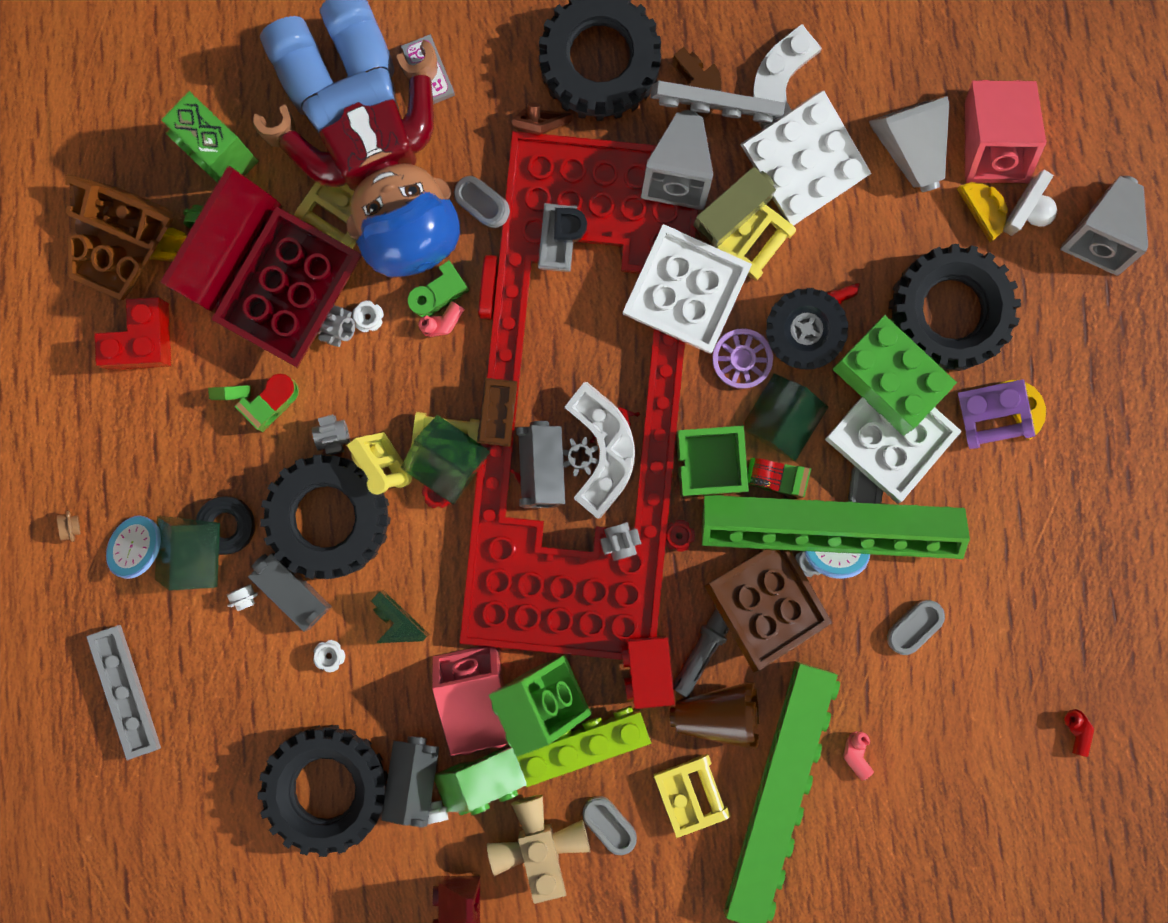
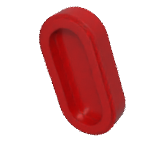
M486 255L483 259L478 308L480 319L492 320L498 256Z

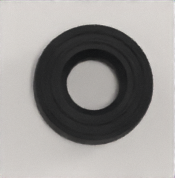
M222 496L211 499L202 506L196 516L195 531L201 544L209 551L217 554H233L242 550L251 541L255 531V520L250 508L244 502L234 497ZM221 513H229L237 521V530L229 538L219 537L213 529V522Z

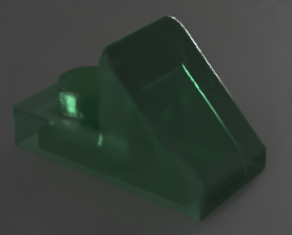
M384 590L379 591L371 600L376 606L373 611L384 622L387 623L391 620L394 623L377 643L420 642L430 635Z

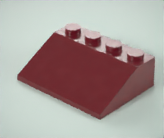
M227 166L160 282L215 314L276 206L280 209L283 206L274 197L241 173Z
M276 206L211 320L298 368L361 259L362 254Z
M441 876L439 886H433V906H438V919H433V923H480V876Z

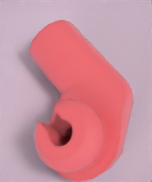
M451 301L443 315L423 316L418 322V327L425 336L447 335L453 330L465 309Z
M853 732L846 739L843 756L858 778L864 781L874 773L863 758L866 745L870 744V739L864 732Z

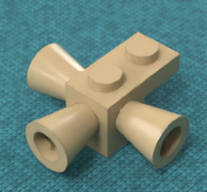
M543 795L528 796L512 802L511 805L523 830L519 833V842L487 843L488 857L493 875L496 876L524 862L534 904L566 896V889L558 861L559 854L590 852L583 820L553 833L551 824L544 825Z

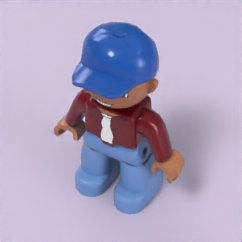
M326 0L320 8L321 18L339 53L347 74L346 78L335 83L330 77L318 45L303 18L291 16L272 22L260 34L262 46L289 99L299 113L307 116L310 123L321 136L329 152L320 151L295 131L294 119L286 105L279 107L283 120L276 127L269 128L263 116L254 114L253 124L257 133L269 145L281 148L315 182L326 187H340L347 184L351 190H354L351 200L352 214L347 220V230L351 238L356 240L367 264L376 272L390 278L403 277L425 272V270H429L439 264L455 250L460 236V222L458 213L449 199L451 191L446 182L440 178H433L423 168L415 165V153L423 150L430 142L434 129L432 80L437 74L438 66L433 46L428 41L422 40L420 49L425 58L416 65L408 64L403 53L396 55L404 75L409 79L408 109L402 119L394 83L391 78L394 74L393 61L367 0ZM375 67H381V68L373 69V70H371V71H369V72H365V71L370 70V69L375 68Z

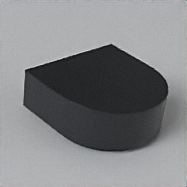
M555 208L554 242H576L582 239L587 231L585 215L575 208Z

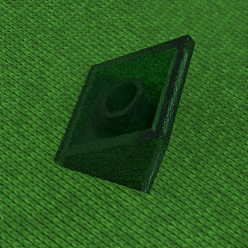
M774 373L742 426H744V431L795 462L827 411L828 406L807 387Z
M437 415L416 437L401 469L455 505L491 451Z
M157 516L161 544L156 557L155 580L168 590L217 587L220 523Z

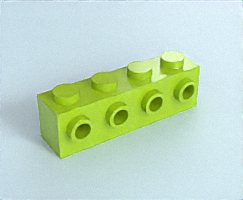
M632 706L613 712L614 717L603 721L601 717L590 719L582 723L583 728L574 731L569 730L550 745L518 756L517 759L527 783L526 787L651 744L640 709L633 710Z

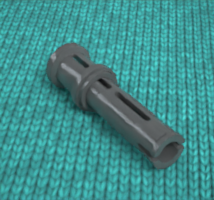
M716 606L707 624L701 626L700 633L702 635L673 683V689L689 698L695 684L701 677L718 646H722L727 641L725 636L729 629Z

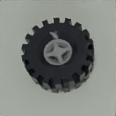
M814 288L793 290L782 296L774 304L767 318L766 336L770 348L781 361L791 367L806 370L822 367L834 360L845 345L848 336L846 313L838 301L825 291Z

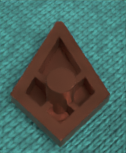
M531 102L527 104V109L522 110L512 118L511 126L519 131L541 135L571 122L572 113L540 110L539 103Z

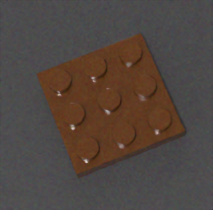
M764 549L704 586L753 672L763 669L832 624L830 617L791 550Z

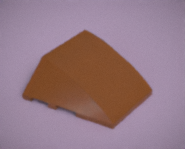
M65 175L66 185L70 186L71 206H66L67 215L71 216V236L67 238L68 277L115 299L124 300L133 289L146 263L174 218L168 208L115 186Z

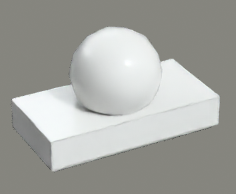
M1044 169L1032 178L1006 220L1003 228L1004 232L1011 236L1021 230L1026 220L1031 225L1038 227L1047 226L1054 221L1057 214L1056 203L1051 197L1042 195L1053 178V174Z

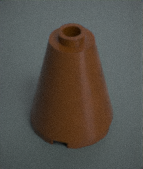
M746 682L677 700L675 707H670L671 727H676L678 734L757 749L759 734H754V728H757V724H759L757 689H754L755 682Z

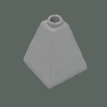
M948 96L927 100L869 121L871 128L913 188L920 187L922 193L939 188V181L945 179L949 117Z
M684 110L681 113H676L647 161L641 199L704 210L713 178L703 117L694 111Z
M1119 176L1063 242L1060 250L1119 276L1140 258L1148 248L1144 186L1138 184V181L1131 176Z

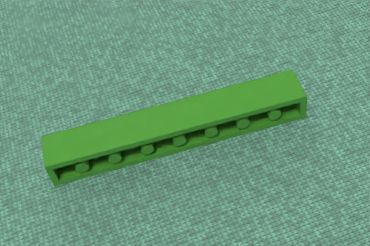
M704 495L702 546L963 559L970 540L965 508Z
M795 661L723 910L726 919L739 923H767V921L772 922L776 911V902L773 901L776 889L781 890L785 880L786 871L782 870L785 857L790 858L794 849L795 839L791 838L794 826H799L802 821L804 807L800 806L803 795H808L813 782V776L809 775L812 763L819 761L822 751V744L818 743L822 731L826 732L829 727L831 713L827 711L830 701L836 700L840 688V681H836L838 675L834 672Z

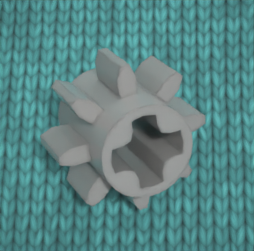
M334 305L318 332L320 334L318 339L336 347H340L341 340L349 341L355 332V322L350 318L352 312Z
M333 414L318 418L320 425L312 427V435L317 450L325 449L327 455L344 452L343 444L350 443L349 431L345 420L337 421L336 416Z
M584 437L582 444L577 445L571 438L570 445L572 448L569 451L563 450V455L568 456V461L564 462L563 467L567 468L571 465L574 468L573 475L575 477L578 475L579 470L582 469L590 475L591 470L588 466L591 463H599L598 459L592 458V453L598 450V446L592 448L586 446L587 437ZM580 448L585 449V455L590 457L589 461H583L581 466L575 465V458L571 457L572 452L578 453Z
M628 522L604 529L607 538L600 539L604 555L611 553L613 561L637 554L635 545L642 543L638 530H630Z

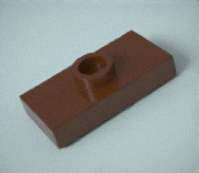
M485 378L477 443L511 447L517 381Z

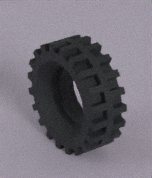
M569 0V3L564 7L559 4L554 9V16L551 20L546 19L543 35L539 39V62L542 79L549 89L550 96L553 100L557 98L562 103V108L568 112L571 109L577 112L578 117L585 119L586 115L595 116L596 121H604L605 116L614 115L615 119L622 117L623 112L629 109L632 112L636 110L639 102L643 98L647 99L649 97L652 85L656 83L661 62V37L657 35L654 19H648L645 15L646 8L642 4L636 7L631 3V0ZM592 26H607L617 30L625 38L630 48V59L626 69L618 77L605 82H594L584 78L575 70L570 60V49L574 39L583 30Z
M951 244L947 248L941 249L937 247L924 256L922 255L902 273L901 278L892 289L894 291L893 299L889 301V309H892V318L890 320L945 372L949 370H966L996 356L1001 352L1000 349L1010 342L1013 337L1010 335L1012 329L1018 326L1020 318L1015 316L1016 309L1021 307V299H1015L1013 290L1018 288L1016 281L1010 282L1005 273L1009 269L1005 264L999 267L993 261L995 255L990 252L983 255L977 252L978 247L972 245L968 248H959V244ZM948 280L962 282L972 288L978 296L981 306L980 321L974 331L966 337L958 339L944 338L935 333L927 324L923 312L924 299L929 290L937 283Z
M313 455L311 458L296 460V464L279 472L280 477L275 483L271 482L267 488L270 492L267 500L262 501L261 507L265 509L264 519H260L261 527H265L267 537L264 540L266 545L272 547L276 553L273 556L278 561L285 563L288 566V570L294 573L298 572L311 579H333L361 570L371 559L378 555L380 546L387 539L386 531L391 518L388 517L387 506H389L388 498H385L384 493L373 494L368 490V477L363 469H360L353 461L339 456ZM328 486L339 489L348 496L354 507L355 521L351 533L344 541L336 546L323 548L312 545L302 537L297 528L295 515L298 504L305 494L315 488Z
M330 725L329 727L313 726L308 730L298 732L286 740L266 761L268 764L266 769L261 772L259 779L262 781V787L258 792V800H262L264 808L260 813L262 819L268 818L272 825L269 829L271 834L274 836L278 833L285 840L282 845L288 849L293 845L301 849L300 854L306 856L310 852L319 853V857H327L329 853L333 852L341 854L346 852L349 847L358 845L363 841L382 816L388 773L382 767L381 761L383 758L380 753L376 754L370 747L372 743L368 739L363 740L358 737L356 731L352 729L348 731L339 729V725ZM318 759H333L343 764L352 774L355 784L354 800L349 809L342 815L330 819L317 818L307 813L300 805L296 794V781L302 768L309 762Z

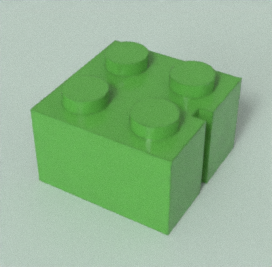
M744 426L688 429L676 432L678 462L684 461L685 466L678 468L680 497L749 491Z

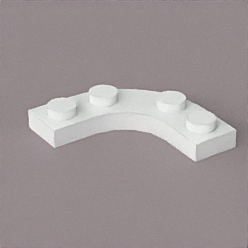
M803 24L778 42L766 54L758 68L754 81L753 97L784 102V115L791 111L786 97L788 80L798 69L820 53L822 49ZM759 123V124H760L761 128L764 129L765 127H767V126L770 125L771 123Z
M584 382L566 404L565 408L595 435L600 448L599 463L594 473L574 499L599 519L627 485L633 470L635 447L631 429L623 414L592 385Z

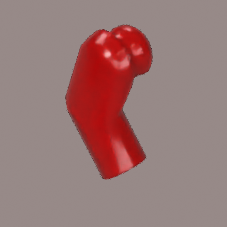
M1077 709L1070 710L1066 713L1064 722L1075 736L1072 753L1088 757L1094 727L1082 711Z

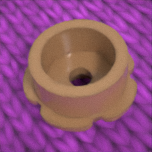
M69 510L66 511V514L57 515L60 540L71 539V542H74L75 535L81 534L78 515L71 516Z

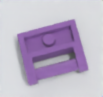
M1024 379L958 393L969 449L980 448V444L1025 436V438L1036 437ZM1015 414L1021 415L1022 423L977 432L975 422Z

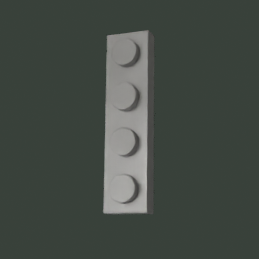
M664 81L654 83L650 98L658 99L661 106L678 107L679 103L691 105L690 110L701 113H709L710 109L722 110V116L730 118H741V114L753 116V121L759 123H772V119L784 116L785 109L784 102Z
M118 625L86 636L126 760L160 749L161 745L122 626Z

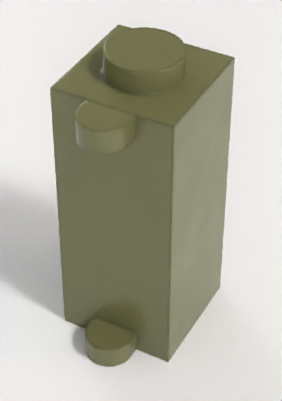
M755 166L696 217L693 226L699 231L700 237L706 243H710L711 246L717 248L773 198L776 192L773 180L764 171L759 172Z

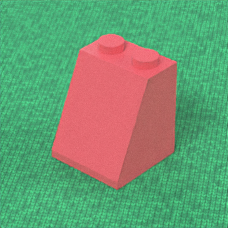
M972 81L965 100L966 183H1030L1046 145L1037 81Z
M479 646L433 656L432 689L451 756L458 754L468 755L476 750L490 747L500 748L508 744L506 733L499 717L492 709V702L489 697L490 693L505 685L497 647Z

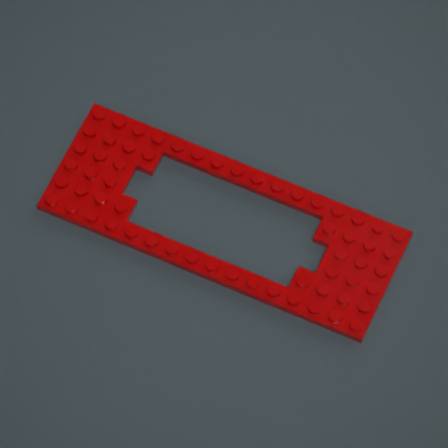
M512 131L505 198L510 207V214L502 228L487 378L517 381L518 384L511 447L480 444L460 644L623 660L622 648L628 647L627 639L657 637L685 342L656 329L653 331L634 529L638 530L642 543L635 545L637 554L613 561L611 553L604 555L600 539L607 538L604 529L609 527L599 526L595 527L593 552L542 547L544 521L506 517L532 263L538 264L544 204L577 206V209L586 217L587 231L584 237L576 242L622 246L621 272L640 274L663 224L693 238L696 236V228L693 225L698 216V209L641 199L647 161L657 145L548 134L536 135L528 132Z

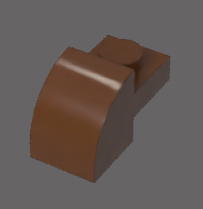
M683 47L674 54L672 65L688 83L687 86L721 91V76L715 64L703 71L704 65L694 52L689 54ZM710 109L709 113H696L699 116L703 117L704 120L712 113L714 109Z

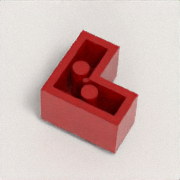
M159 297L126 299L127 332L94 333L96 366L115 370L172 366L169 303Z
M657 636L627 639L628 647L622 648L623 668L630 667V677L624 678L627 701H633L635 709L675 705L668 637Z

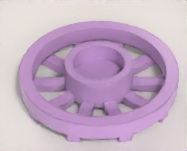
M736 329L726 333L717 342L713 351L712 362L714 370L722 382L732 388L748 389L760 384L768 376L773 364V354L769 343L761 334L750 329ZM738 335H748L745 345L740 344ZM732 336L736 346L735 349H732L725 343ZM753 337L761 343L754 349L749 347ZM720 347L731 353L730 356H718ZM765 348L767 358L756 357L755 353ZM718 361H730V365L720 370ZM755 362L767 363L764 372L754 366ZM734 369L735 373L731 381L724 374ZM750 369L760 376L753 382H751L748 372ZM740 372L744 373L745 384L736 383Z

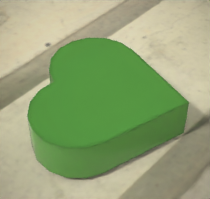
M251 385L209 387V399L233 400L250 398Z

